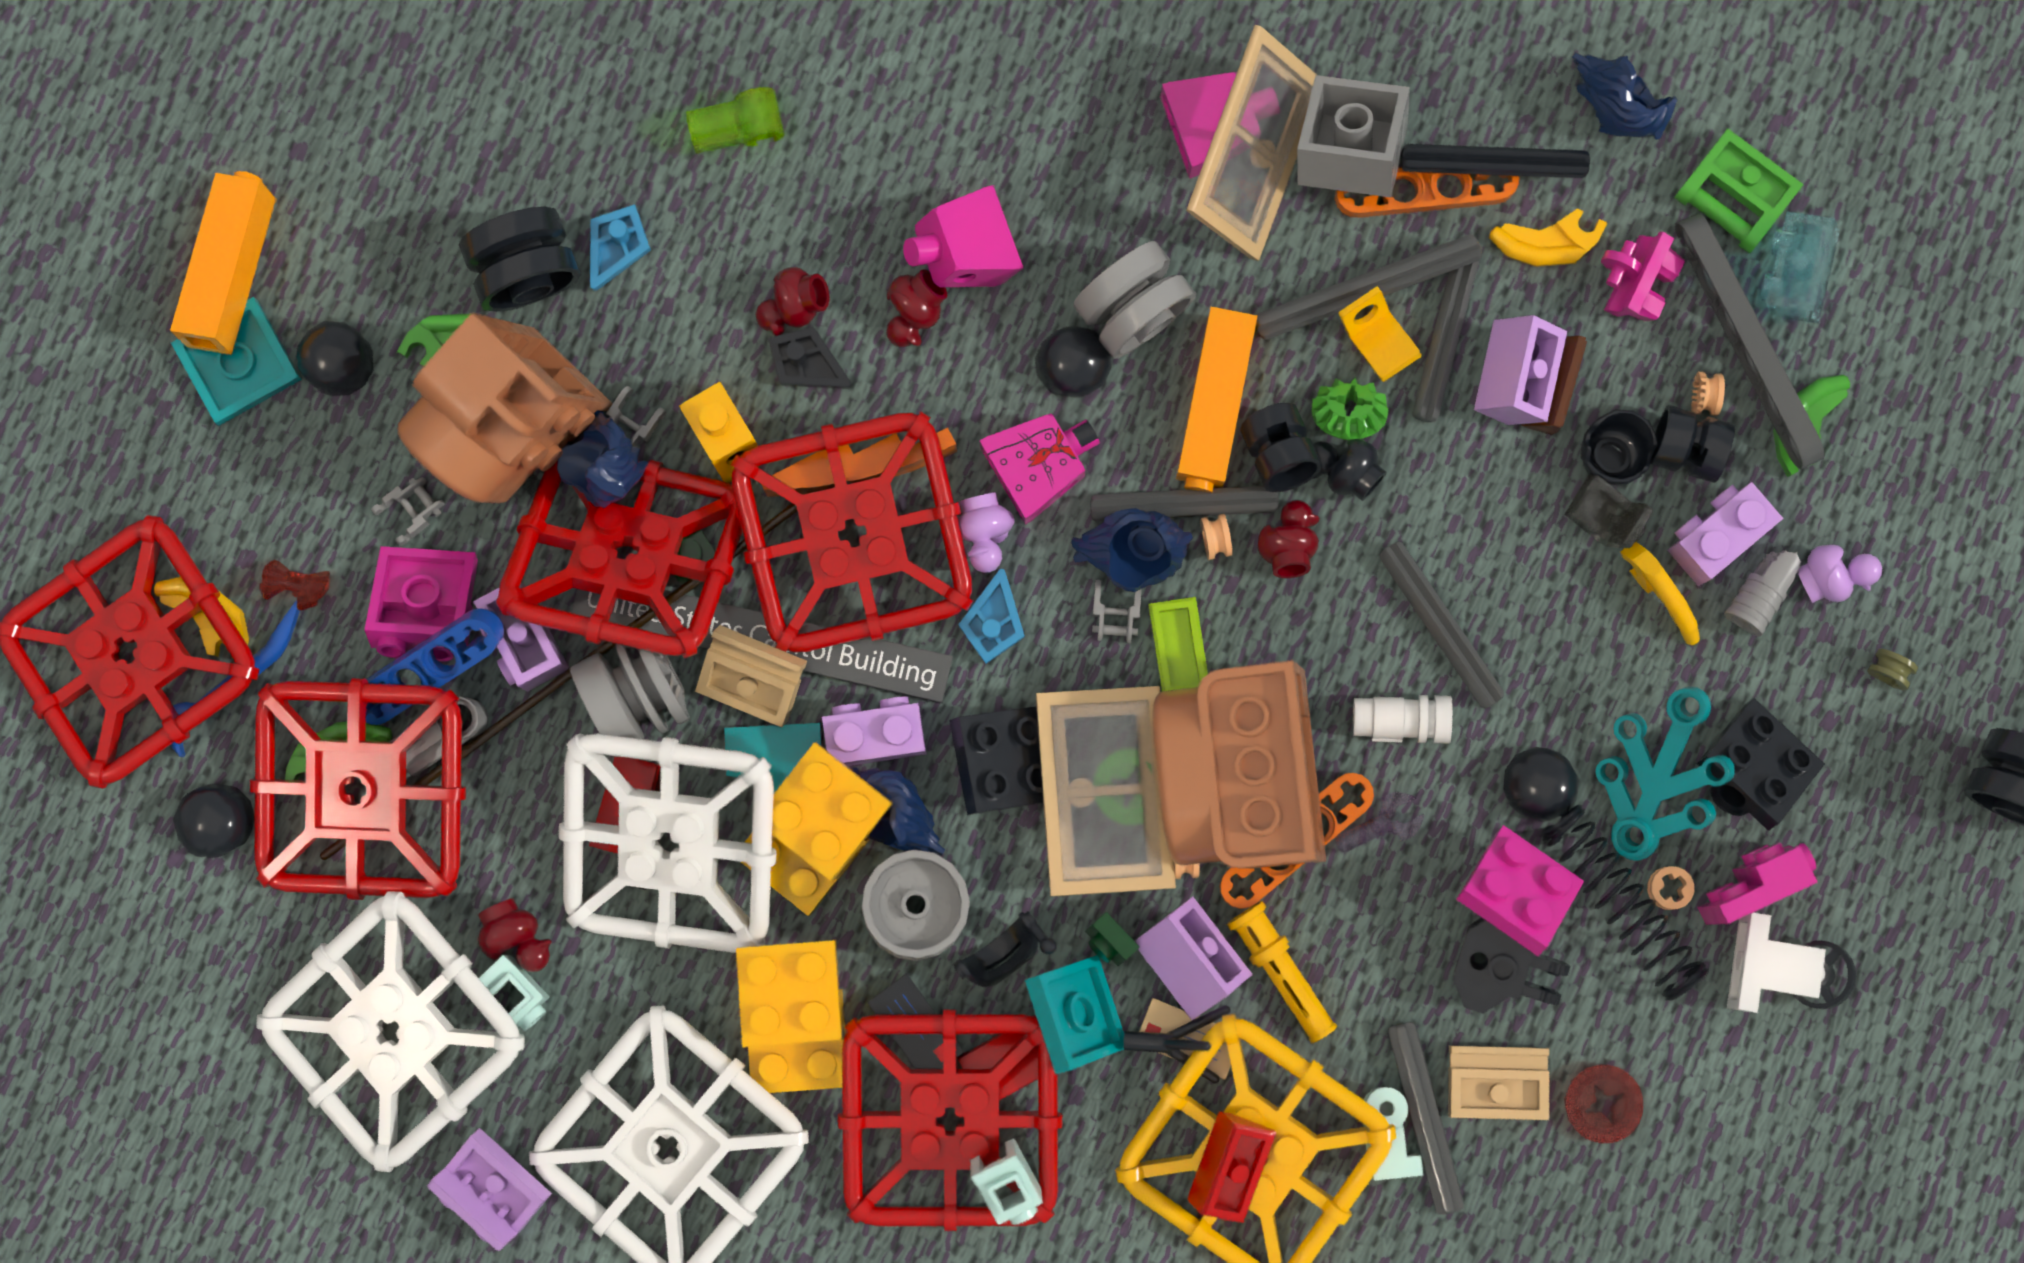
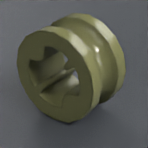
M1878 649L1875 654L1878 662L1876 665H1870L1867 672L1893 688L1908 690L1910 682L1907 678L1910 674H1916L1918 666L1898 653L1886 649Z

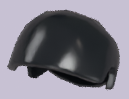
M323 321L308 330L297 346L296 359L300 373L312 386L326 395L349 396L364 387L374 371L371 345L359 331L345 322Z
M1069 326L1054 331L1042 341L1035 357L1036 373L1048 391L1055 395L1079 398L1091 394L1104 385L1112 368L1111 355L1099 341V333L1088 328Z
M1615 409L1595 420L1585 432L1581 445L1583 466L1591 477L1604 485L1626 486L1642 477V474L1648 471L1653 454L1658 446V438L1649 420L1633 410Z
M1533 747L1516 754L1509 763L1504 773L1503 790L1510 802V806L1518 813L1540 822H1546L1563 816L1570 810L1578 795V776L1570 761L1561 753L1549 748Z
M209 784L192 790L180 800L173 821L178 841L190 854L209 859L224 856L246 843L254 824V813L251 801L238 788L223 784Z

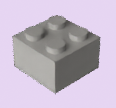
M1316 75L1297 148L1298 185L1392 197L1408 127L1410 87Z

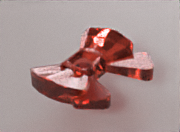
M272 560L263 568L262 583L259 584V590L266 600L271 599L284 590H290L292 595L297 597V609L305 610L316 607L318 599L322 598L330 587V572L322 571L313 574L290 571L281 562Z

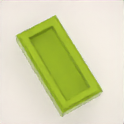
M1196 597L1148 604L1161 691L1198 687L1202 679L1208 674Z

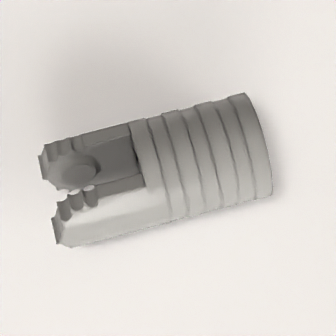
M1783 550L1779 553L1770 552V554H1766L1763 562L1759 563L1754 573H1750L1746 578V582L1741 586L1739 593L1732 600V604L1725 611V617L1748 633L1762 636L1766 630L1765 628L1772 621L1774 614L1779 610L1781 603L1786 599V592L1794 581L1795 574L1799 573L1798 570L1801 568L1800 563L1802 561H1800L1797 552L1793 553Z

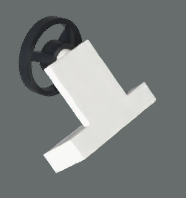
M1751 913L1739 919L1727 1009L1758 1013L1761 989L1793 994L1802 1004L1816 1009L1836 1007L1850 996L1856 982V969L1852 958L1841 946L1823 940L1811 941L1802 946L1768 940L1771 915ZM1827 946L1833 948V950L1825 956L1826 950L1814 947ZM1841 955L1847 965L1848 979L1842 993L1834 999L1830 989L1835 979L1833 964ZM1821 993L1826 1003H1813L1803 996L1819 998Z

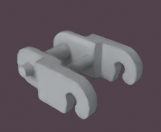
M626 386L606 414L608 417H612L616 424L620 421L636 431L631 439L632 447H637L641 439L646 442L659 425V419H663L666 415V410L661 407L658 408L646 426H639L621 412L626 403L625 399L629 398L633 393V389Z
M424 477L417 480L414 478L408 481L410 485L404 490L397 486L382 498L383 503L381 505L376 504L371 508L374 515H379L397 501L402 504L413 518V525L406 529L407 534L405 536L400 535L396 539L399 546L405 545L429 526L430 523L426 519L432 514L436 517L441 514L439 509L444 506L443 500L435 502L423 488L426 483ZM414 493L426 506V509L420 514L415 511L407 500Z
M1095 579L1093 617H1099V626L1093 625L1092 632L1098 633V641H1102L1103 635L1126 636L1127 643H1131L1132 635H1138V628H1132L1133 620H1139L1142 589L1135 592L1134 606L1128 609L1105 607L1104 604L1100 603L1102 580ZM1104 614L1128 616L1127 626L1104 625Z

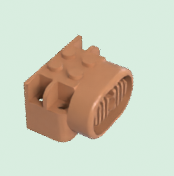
M471 313L417 374L413 381V387L422 396L399 421L397 431L409 452L447 487L474 502L505 503L536 469L540 468L543 472L547 471L558 461L563 454L562 448L568 442H574L595 419L594 413L597 410L608 411L613 403L534 327Z
M1294 661L1219 669L1207 674L1198 687L1160 692L1153 704V738L1164 833L1174 862L1179 865H1193L1222 861L1230 867L1248 869L1308 862H1326L1305 670Z

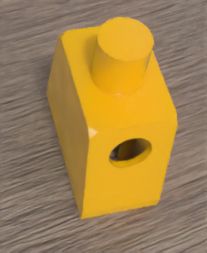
M718 382L680 404L679 408L722 480L730 483L732 482L731 473L734 467L730 465L732 460H727L735 453L743 450L747 451L758 446L723 385L721 382Z

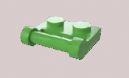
M1727 128L1674 198L1684 206L1690 203L1741 241L1738 246L1750 254L1804 184ZM1706 179H1709L1759 216V219L1753 226L1703 190L1701 185Z

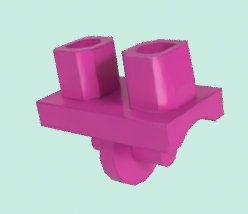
M1659 232L1657 237L1641 235L1638 236L1636 243L1626 240L1620 252L1614 250L1605 251L1601 263L1611 271L1606 284L1614 289L1604 311L1617 317L1630 315L1643 321L1659 318L1665 305V298L1652 291L1651 287L1656 278L1664 283L1673 282L1679 276L1685 260L1670 248L1674 240L1673 237L1665 232Z

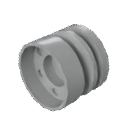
M616 644L621 666L615 669L610 666L600 653H596L570 666V672L576 688L599 734L644 739L640 721L647 717L653 726L663 734L669 731L662 709L666 707L677 724L681 725L690 720L683 686L667 655L638 649L641 656L634 658L628 646Z

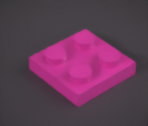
M1503 825L1494 835L1456 900L1536 956H1539L1548 947L1584 880Z

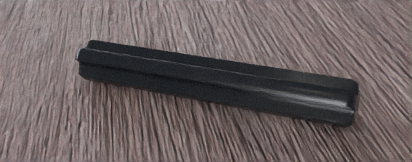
M1406 144L1401 153V166L1405 172L1584 178L1589 173L1590 156L1586 150Z

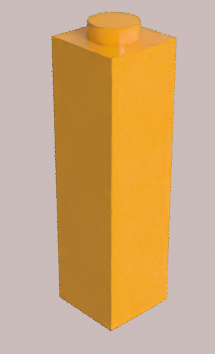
M236 171L234 176L215 173L170 331L187 348L229 355L233 353L276 198L262 183V179L252 173Z
M1210 307L1176 480L1185 481L1184 488L1187 490L1212 493L1213 487L1223 488L1257 315Z

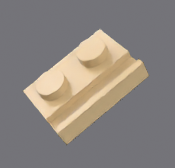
M719 625L712 633V643L707 650L695 692L782 728L789 720L801 683L802 671L806 667L807 661Z
M1449 1045L1448 1117L1549 1120V1048Z

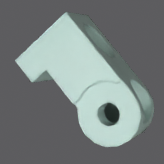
M1378 1087L1372 1089L1366 1094L1364 1101L1376 1108L1388 1120L1389 1124L1395 1125L1397 1138L1392 1141V1147L1387 1158L1371 1180L1423 1176L1421 1156L1417 1154L1407 1155L1403 1123L1408 1115V1105L1405 1097L1393 1088ZM1366 1144V1151L1369 1149L1371 1144Z

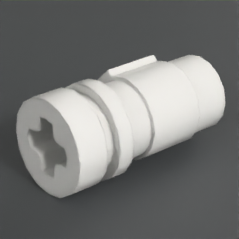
M1419 695L1418 700L1404 699L1402 697L1354 698L1353 736L1372 737L1374 742H1402L1403 738H1417V743H1426L1427 738H1432L1433 743L1450 744L1451 696L1435 695L1433 700H1428V695Z

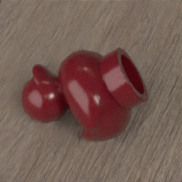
M788 267L781 270L774 277L775 299H768L760 303L756 309V320L761 328L766 331H772L775 336L783 335L785 324L797 328L810 324L817 312L825 311L828 308L830 295L826 281L821 275H809L798 267Z
M922 269L915 276L900 275L892 281L887 290V300H891L895 309L900 314L890 320L886 329L888 340L895 346L908 347L912 344L920 346L922 340L919 329H929L940 319V304L948 297V293L945 287H939L933 282L930 271Z
M1292 500L1285 504L1281 510L1280 517L1283 526L1272 528L1270 525H1266L1259 533L1258 551L1266 562L1272 564L1273 575L1278 578H1296L1307 574L1311 570L1310 559L1318 550L1319 539L1315 531L1309 527L1315 526L1320 518L1317 515H1313L1311 507L1304 501Z
M514 898L497 903L478 914L483 925L478 934V945L488 958L497 961L503 952L518 946L516 959L522 969L527 972H537L546 967L550 958L549 946L552 941L550 939L539 940L535 938L538 930L537 919L532 913L518 909Z

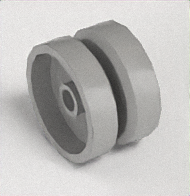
M1156 241L1145 243L1120 258L1096 277L1074 301L1073 307L1087 325L1107 322L1101 330L1099 341L1113 359L1132 352L1159 334L1182 314L1196 298V292L1182 275H1172L1163 278L1170 265V259Z
M910 850L892 855L875 868L865 884L862 912L867 932L879 948L898 959L921 961L937 957L954 945L967 923L970 900L965 880L952 863L935 853ZM912 896H919L925 902V909L919 914H912L906 908V902Z

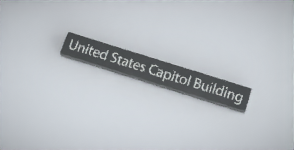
M577 589L571 613L591 617L592 613L595 612L601 594ZM664 590L663 596H668L672 591ZM684 595L670 605L683 627L688 629L699 598ZM617 598L609 622L627 626L651 607ZM718 602L708 633L698 648L707 650L710 648L713 639L712 633L719 625L772 647H775L776 643L771 639L767 631L762 612ZM657 616L639 628L669 636ZM783 617L787 627L791 619ZM804 622L798 634L827 627ZM871 637L809 652L793 653L788 650L786 651L807 661L806 667L802 672L941 704L943 703L953 656L885 640L872 641Z

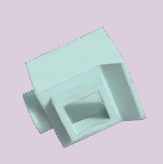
M502 955L479 977V980L493 996L509 981L525 996L508 1013L516 1026H520L524 1032L531 1028L546 1013V1010L541 1005L550 997L519 966L511 955Z
M1013 1138L1005 1142L1006 1157L986 1167L980 1156L970 1160L971 1178L980 1190L998 1225L1008 1220L1013 1225L1023 1223L1033 1217L1038 1210L1036 1206L1043 1203L1041 1187ZM1015 1180L1020 1190L1000 1200L995 1190Z

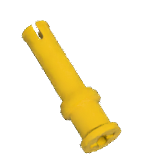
M1260 901L1231 919L1226 925L1230 931H1237L1251 953L1249 960L1252 965H1256L1257 968H1264L1285 1003L1308 1035L1311 1044L1332 1033L1338 1026L1332 1021L1311 986L1288 954L1287 950L1290 948L1288 945L1289 940L1285 935L1280 936L1264 913L1266 905L1263 901Z

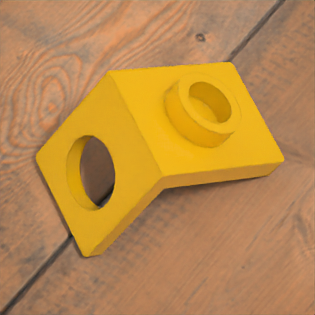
M1378 286L1338 313L1347 335L1382 382H1385L1421 357L1420 350L1389 311L1383 293ZM1374 304L1372 310L1367 315L1354 320L1359 311Z

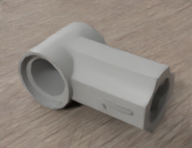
M459 697L458 706H466L472 714L470 727L462 732V744H464L468 740L475 739L486 730L488 712L480 701L473 698ZM442 717L406 751V769L411 776L418 775L442 759ZM397 736L390 742H394L399 736Z

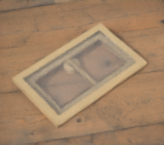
M1254 25L1186 209L1188 213L1248 258L1257 261L1261 257L1297 158V148L1315 76L1317 75L1259 25Z
M1160 686L1036 693L1050 897L1176 888L1174 860L1167 846L1162 821L1153 738V704L1156 696L1160 693Z

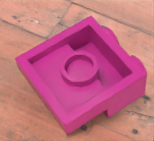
M380 546L364 629L371 648H376L377 652L385 657L399 658L406 653V650H411L468 611L473 610L471 600L478 566L476 552ZM470 633L464 640L467 646L469 643ZM441 646L433 648L434 656L438 661L453 659L454 655L449 649Z
M1781 842L1771 846L1766 844L1741 855L1744 862L1743 865L1732 869L1738 883L1730 882L1709 891L1706 895L1710 902L1697 908L1706 925L1732 923L1817 883L1812 872L1816 870L1814 857L1804 843L1794 847L1791 845L1783 847Z

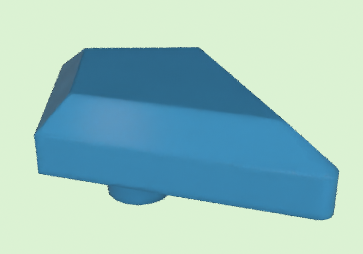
M635 204L590 219V287L593 291L600 289L651 251Z
M1000 569L958 624L985 664L1025 638L1004 569Z

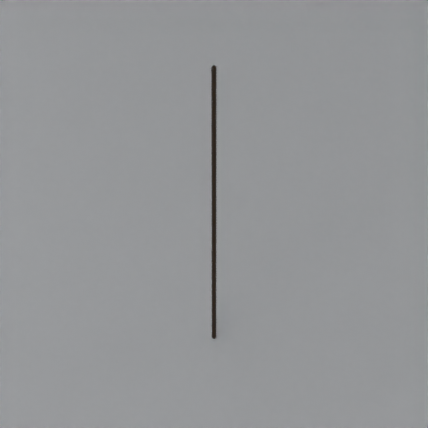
M792 503L762 525L763 535L765 536L797 512L796 505ZM745 539L738 543L734 558L747 549ZM689 579L666 596V601L669 605H672L702 581ZM650 608L627 626L639 629L656 617V615ZM606 641L580 661L596 653H600L603 656L614 648L616 643ZM570 668L462 748V759L571 680ZM442 763L413 785H429L442 775ZM338 839L320 853V858L327 860L346 846V839Z

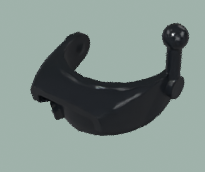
M1028 911L1026 913L1021 912L1018 914V919L994 941L965 959L959 958L952 965L962 979L967 977L969 981L981 987H991L1000 983L1032 959L1038 950L1039 943L1041 952L1050 955L1056 950V942L1046 936ZM1021 945L1020 949L1008 961L994 969L987 970L1007 959Z

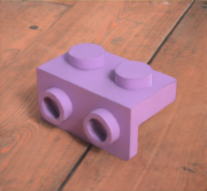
M480 1128L468 1138L449 1164L433 1177L428 1184V1188L439 1198L444 1206L453 1210L475 1230L479 1238L488 1242L498 1251L520 1233L552 1194Z

